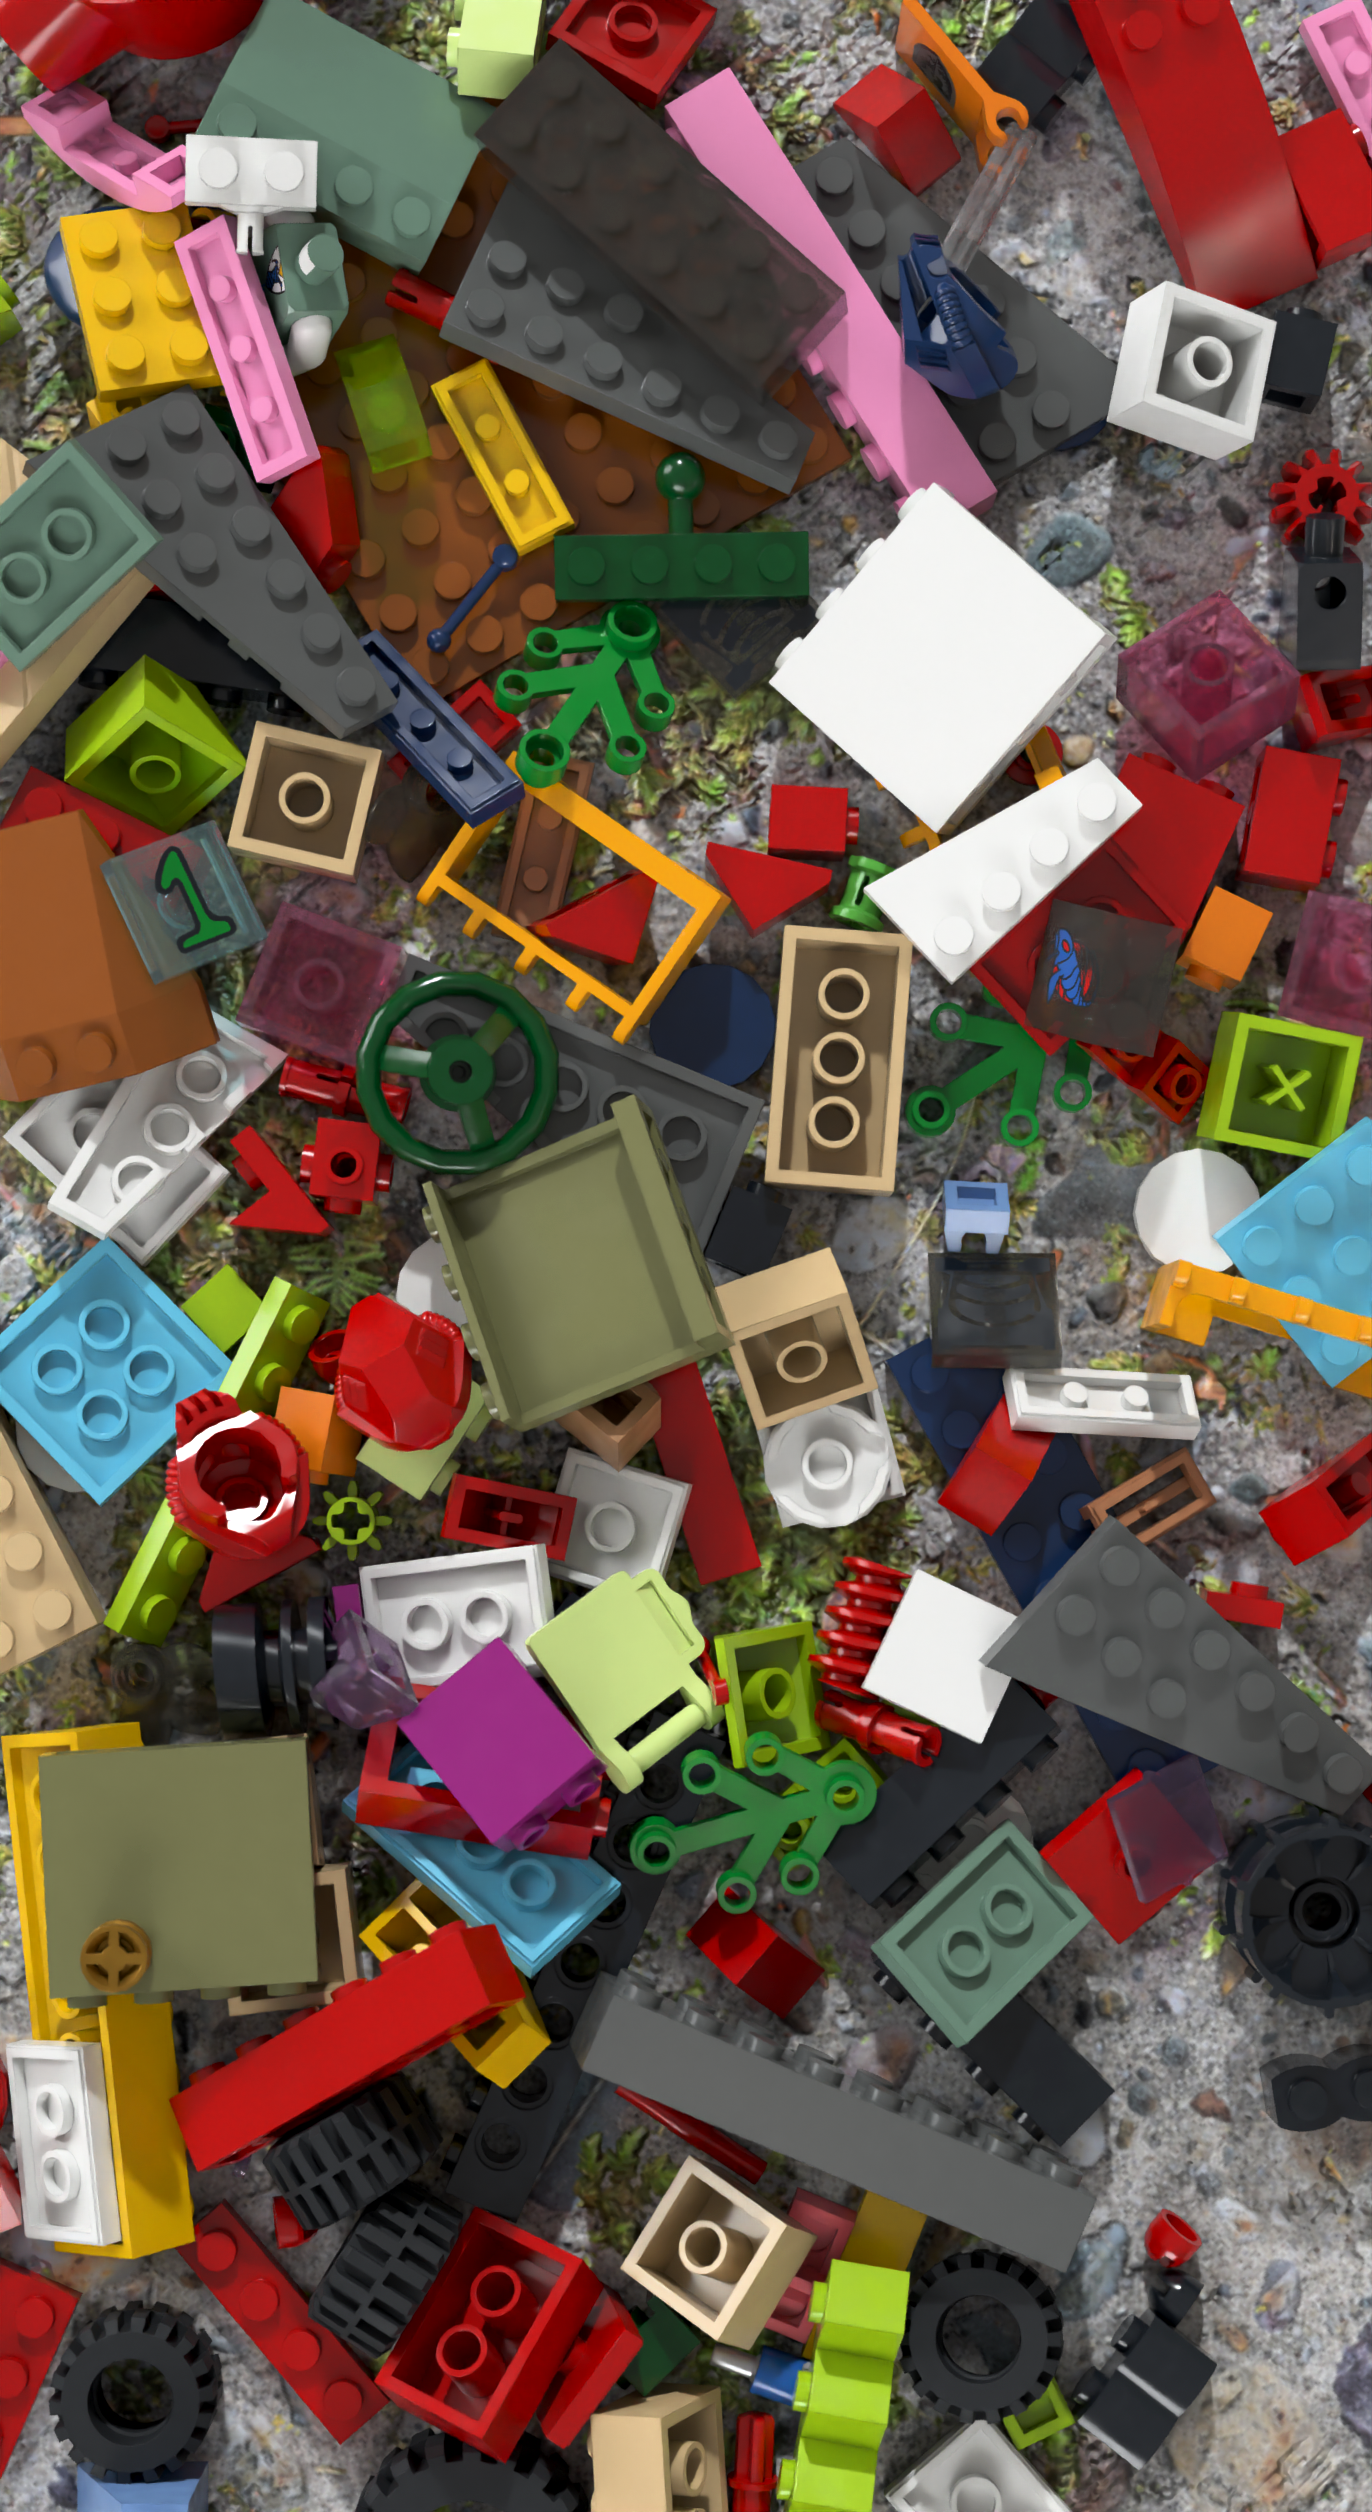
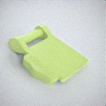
M646 1569L632 1578L625 1571L613 1574L529 1636L525 1641L526 1649L596 1753L607 1764L608 1768L605 1770L615 1786L625 1794H628L644 1781L642 1774L644 1771L701 1727L706 1730L712 1729L726 1717L723 1705L715 1706L711 1689L695 1674L689 1663L702 1654L705 1648L704 1639L693 1624L689 1603L683 1596L671 1590L662 1575L654 1569ZM679 1689L687 1705L680 1712L628 1752L614 1739Z

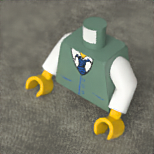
M200 207L194 210L191 218L212 221L222 214L234 217L238 215L235 216L225 210ZM283 210L269 216H264V255L252 256V229L248 230V249L293 377L322 364L326 358L329 343L348 314L349 301L342 265L344 251L339 243L337 229L334 224L315 223L314 217L307 211ZM225 390L220 392L221 396L227 397Z

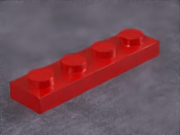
M224 2198L193 2225L195 2242L174 2248L341 2445L390 2402V2398L374 2383L376 2379L374 2374L344 2339L308 2317L310 2298Z

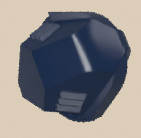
M913 233L910 237L911 247L909 252L903 256L898 255L900 325L905 364L942 391L956 397L978 399L1002 390L1015 377L1018 371V361L1013 347L1004 338L1007 334L1006 330L996 321L1001 312L961 269L945 258L938 235ZM931 296V300L927 303V305L924 307L921 313L917 315L922 305Z

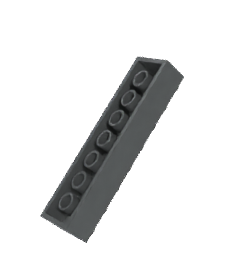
M621 1968L617 1977L600 1970L569 2041L581 2070L1066 2273L1097 2199L1081 2183L1083 2174L1067 2165L1069 2159L1064 2155L1038 2143H1033L1030 2151H1026L1009 2140L1010 2133L982 2119L975 2118L972 2126H967L950 2115L952 2112L950 2107L928 2096L916 2093L913 2102L908 2101L903 2096L892 2091L893 2084L869 2071L858 2068L854 2077L849 2076L833 2066L835 2060L831 2056L813 2047L799 2044L796 2052L790 2051L774 2041L775 2033L749 2020L740 2018L736 2027L731 2026L714 2015L716 2009L713 2006L690 1995L681 1993L677 2002L665 1998L655 1990L657 1984L654 1981L631 1970Z

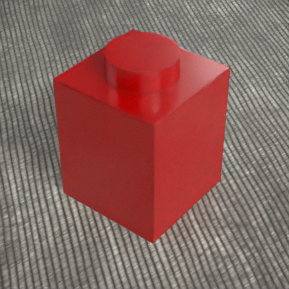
M772 784L767 855L782 859L842 862L845 854V845H857L859 807L847 806L848 788Z

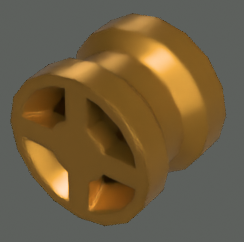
M123 1919L106 1921L89 1935L82 1946L80 1965L83 1975L91 1985L100 1991L117 1993L128 1990L139 1982L150 1966L153 1953L150 1938L144 1929L133 1921ZM120 1938L121 1944L125 1946L128 1951H134V1953H128L125 1950V1948L120 1945Z

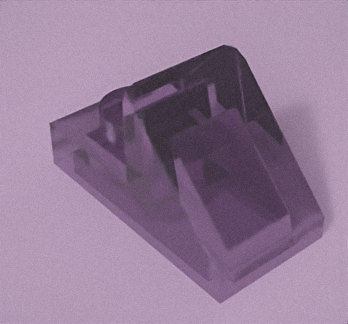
M349 1609L332 1627L340 1650L338 1655L339 1661L311 1690V1699L354 1729H364L410 1715L419 1704L398 1644Z

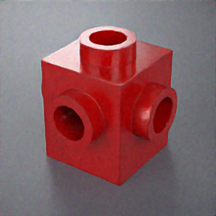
M318 1117L315 1145L305 1144L303 1148L300 1182L310 1183L309 1195L315 1199L324 1200L323 1211L361 1215L362 1204L378 1206L379 1192L390 1193L395 1155L384 1154L386 1144L371 1130L369 1123ZM349 1159L356 1160L354 1173L349 1177H340L339 1168L341 1164Z

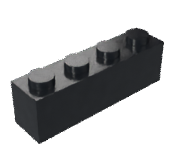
M143 598L78 676L79 685L106 691L145 654L194 684L200 693L204 694V699L210 705L236 709L241 708L242 700L267 703L266 710L268 712L281 716L303 717L305 711L280 689L279 680L251 657L245 660L227 645L230 639L205 618L199 622L177 602Z
M1011 1678L982 1744H977L941 1727L939 1730L942 1736V1743L938 1756H933L921 1750L922 1754L932 1758L933 1763L931 1765L920 1767L907 1760L877 1789V1798L872 1811L863 1820L855 1824L841 1825L823 1856L869 1906L878 1909L884 1902L890 1908L899 1904L918 1885L919 1880L913 1874L927 1860L933 1857L937 1863H940L947 1858L966 1838V1835L960 1829L978 1811L984 1818L990 1816L1010 1797L1013 1791L1007 1784L1024 1767L1031 1773H1034L1059 1749L1060 1746L1053 1740L1062 1732L1059 1725L1014 1678Z
M873 1951L871 1954L873 1962L880 1968L873 1976V1979L898 2004H901L909 1997L926 2014L918 2023L943 2049L947 2050L953 2043ZM1019 1992L967 2044L959 2047L972 2059L965 2067V2070L991 2096L1001 2088L1018 2105L1011 2114L1013 2118L1038 2142L1047 2134L1061 2147L1115 2092L1108 2080Z

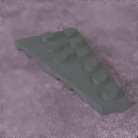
M846 137L793 167L900 338L898 255L903 256L909 252L911 247L910 237L913 233L938 235L945 258L961 269L1001 312L996 321L1006 330L1007 334L1004 338L1013 347L1018 361V371L1006 387L991 395L978 399H968L949 395L928 381L994 486L1001 484L1053 453L1055 448L1107 418L1117 365ZM931 296L922 305L917 315L921 313V311L924 309L927 303L931 300Z
M189 384L73 438L82 445L164 538L135 567L138 571L199 622L205 618L230 639L227 644L245 660L251 657L280 681V689L339 739L393 712L398 700ZM63 444L27 460L22 474L29 478Z
M409 953L393 993L400 986L437 971L451 970ZM441 997L414 1008L398 1025L427 1050L435 1041L448 1035L461 1034L473 1037L498 1007L474 997ZM533 1005L544 1016L559 1052V1095L544 1131L533 1142L542 1149L615 1118L610 1104L635 1094L654 1114L703 1252L765 1100L625 1043L621 1045L606 1034ZM518 1025L492 1055L496 1064L497 1076L493 1091L485 1100L513 1125L523 1116L534 1089V1058L524 1033Z
M1111 1515L1102 1522L979 1659L984 1666L1340 1816L1347 1811L1372 1783V1756L1120 1521Z

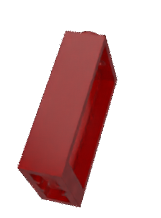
M380 1678L359 1785L355 1823L493 1845L450 1790L390 1781L399 1733V1726L396 1722L437 1687ZM558 1707L560 1711L564 1714V1716L573 1725V1727L577 1730V1732L586 1741V1743L590 1746V1748L596 1753V1751L594 1750V1748L592 1747V1745L590 1744L582 1730L579 1728V1726L577 1725V1723L575 1722L567 1708ZM606 1771L598 1776L601 1782L602 1780L611 1781ZM600 1784L598 1789L580 1804L579 1812L560 1809L547 1820L550 1825L548 1831L536 1843L525 1849V1851L588 1860L593 1836L606 1837L612 1799L599 1797Z

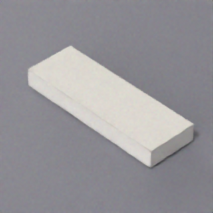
M1009 1364L1002 1377L1012 1430L1195 1440L1201 1429L1190 1375Z

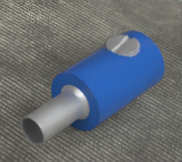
M716 2343L709 2365L749 2378L748 2392L792 2407L797 2371H809L810 2360L766 2345H762L758 2356Z

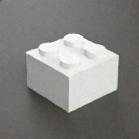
M1166 280L1130 302L1107 422L1213 460H1218L1254 441L1277 322Z

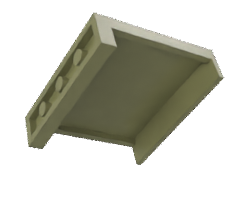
M635 1094L610 1104L615 1118L443 1190L432 1181L422 1184L429 1206L422 1208L425 1225L432 1239L437 1244L442 1243L448 1264L441 1268L445 1285L452 1298L456 1302L461 1301L468 1321L461 1325L464 1342L473 1359L476 1361L481 1360L488 1381L481 1384L484 1402L495 1420L500 1419L501 1422L521 1433L735 1345L654 1114Z
M309 1736L46 1752L38 1756L50 1999L67 1998L68 2008L83 2009L108 2005L107 1995L134 1993L135 2004H158L174 2001V1991L200 1989L201 1999L220 2000L241 1996L240 1986L267 1985L268 1995H294L307 1992V1982L319 1980L321 1963L318 1962L308 1771L310 1763ZM116 1919L133 1921L143 1928L150 1938L153 1952L150 1966L139 1982L128 1990L117 1993L100 1991L91 1985L82 1973L80 1965L82 1946L89 1935L106 1921ZM120 1938V1945L124 1947L128 1953H134V1951H128L126 1947L121 1944Z

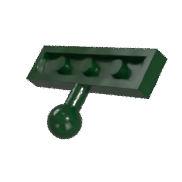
M686 452L671 453L660 461L655 472L656 487L659 493L668 500V534L554 536L556 603L808 599V531L694 533L693 500L698 497L704 488L705 470L695 456Z

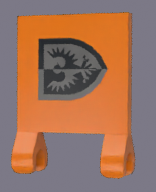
M903 0L895 51L973 143L976 165L981 176L989 182L996 181L999 177V171L990 164L988 157L996 152L1004 153L1009 158L1010 163L1016 165L1020 156L1019 148L1015 141L1008 137L998 127L996 122L1002 117H1011L1017 121L1019 128L1024 130L1029 122L1026 107L1016 99L993 92L918 0Z

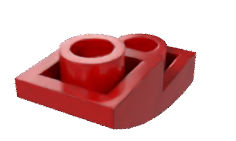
M1118 994L1101 1009L1075 1042L1134 1094L1177 1125L1180 1124L1206 1089L1210 1069L1179 1039L1165 1034L1128 998Z

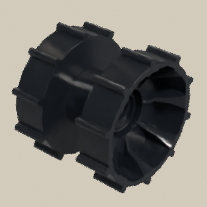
M1308 1803L1302 1805L1300 1813L1278 1816L1264 1823L1250 1819L1248 1826L1251 1831L1235 1846L1225 1865H1214V1871L1221 1876L1218 1892L1220 1919L1215 1920L1212 1923V1927L1221 1935H1227L1233 1949L1248 1965L1244 1970V1974L1252 1982L1259 1983L1262 1978L1265 1979L1261 1988L1272 1999H1276L1282 1993L1302 2004L1315 2006L1327 2019L1334 2017L1335 2009L1357 2006L1371 2000L1372 1838L1370 1836L1372 1835V1828L1361 1822H1357L1352 1828L1328 1813L1319 1815V1810ZM1327 1892L1332 1900V1912L1329 1918L1317 1925L1307 1924L1302 1914L1306 1899L1314 1893Z

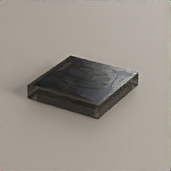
M744 523L734 533L752 531ZM810 595L808 599L657 601L651 606V610L661 624L734 704L776 668L775 662L778 656L790 642L798 637L804 640L819 622V619L815 617L819 605Z
M928 1253L927 1283L931 1368L1061 1369L1063 1352L1055 1253Z

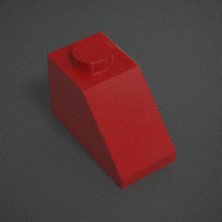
M317 445L321 458L293 472L270 508L326 593L330 594L340 588L350 575L352 570L350 560L360 547V538L349 455L340 447Z
M1372 1432L1288 1487L1259 1512V1515L1268 1526L1272 1538L1282 1547L1294 1566L1350 1537L1372 1517Z

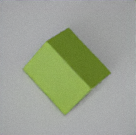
M812 1620L713 1635L719 1675L721 1679H726L729 1691V1704L724 1705L734 1769L748 1767L744 1756V1745L751 1735L760 1731H768L775 1734L781 1740L784 1747L800 1755L831 1747L829 1731L819 1729L814 1720L818 1700L824 1701L821 1681L816 1679L820 1678V1672L807 1661L809 1654H817ZM761 1745L754 1751L753 1758L759 1762H768L775 1756L776 1749L771 1745Z

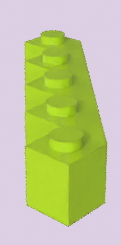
M832 2259L825 2283L813 2282L808 2322L817 2323L809 2371H797L792 2400V2411L801 2412L793 2460L782 2458L777 2482L776 2499L785 2500L783 2512H872L878 2449L888 2425L894 2361L904 2336L910 2272Z

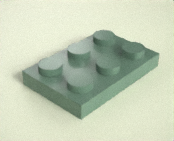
M71 439L64 443L0 505V650L19 672L27 670L164 540L76 439Z
M1008 1818L999 1823L870 1948L956 2048L967 2044L1094 1916Z

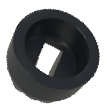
M1168 2268L1160 2271L1157 2276L1170 2286L1164 2294L1159 2289L1149 2285L1148 2300L1153 2311L1172 2327L1176 2328L1200 2294L1204 2284L1187 2272Z

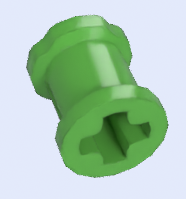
M850 855L847 867L851 870L839 905H832L828 916L834 921L855 930L882 932L884 924L880 921L883 912L863 892V888L896 869L870 858Z

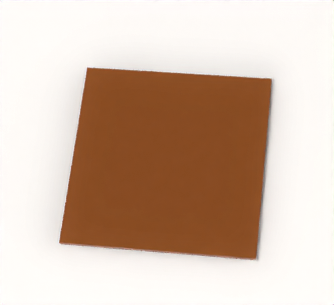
M556 57L538 68L533 102L485 98L483 100L498 108L499 111L418 277L456 295L509 181L815 432L797 480L788 495L500 364L496 366L489 362L574 521L575 529L563 535L668 534V500L659 493L656 487L655 472L660 461L671 453H689L701 462L705 470L704 488L698 497L693 500L694 533H729L852 461L850 452L637 100L560 57ZM338 238L344 251L342 265L349 301L348 314L329 343L327 355L322 364L293 378L316 444L340 447L349 455L360 547L350 560L352 570L343 584L370 630L374 631L377 629L443 699H446L523 654L527 636L533 629L538 627H548L553 630L565 629L610 602L556 603L554 540L521 557L518 556L516 567L511 571L502 572L451 635V645L448 650L443 653H435L428 648L426 640L429 632L433 629L441 628L493 564L492 555L494 549L501 544L513 546L434 398L430 387L485 357L438 337L440 330L396 308L386 306L385 298L388 290L395 291V289H399L391 285L398 269ZM293 473L281 478L284 485Z

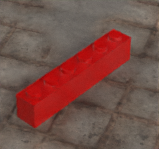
M465 1920L447 1924L428 1935L431 1946L419 1953L415 1949H410L381 1962L379 1968L382 1974L368 1982L367 1978H360L332 1991L330 1996L333 2003L320 2010L319 2006H313L287 2017L282 2021L285 2031L274 2038L272 2034H265L238 2046L235 2049L238 2059L228 2065L224 2061L217 2062L192 2073L188 2077L191 2086L168 2100L197 2172L242 2161L527 1998L496 1925L489 1924L468 1928Z

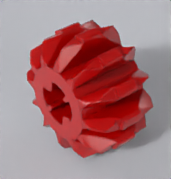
M1314 449L1305 451L1302 456L1301 466L1291 461H1287L1283 465L1280 474L1284 482L1273 483L1268 493L1269 498L1280 504L1271 510L1268 515L1269 522L1277 525L1289 524V527L1280 539L1283 545L1292 544L1298 536L1305 540L1306 515L1321 513L1323 507L1322 505L1317 509L1312 507L1310 501L1315 493L1323 494L1322 502L1328 497L1332 500L1334 506L1329 513L1345 516L1344 541L1346 543L1356 546L1363 539L1364 532L1361 525L1372 522V506L1365 503V501L1372 498V483H1356L1355 481L1364 469L1362 462L1356 461L1345 470L1340 467L1342 460L1340 449H1333L1328 455L1325 464L1322 463L1319 454Z

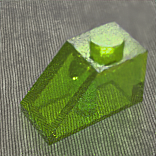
M394 333L333 352L372 473L375 474L433 455L424 420Z

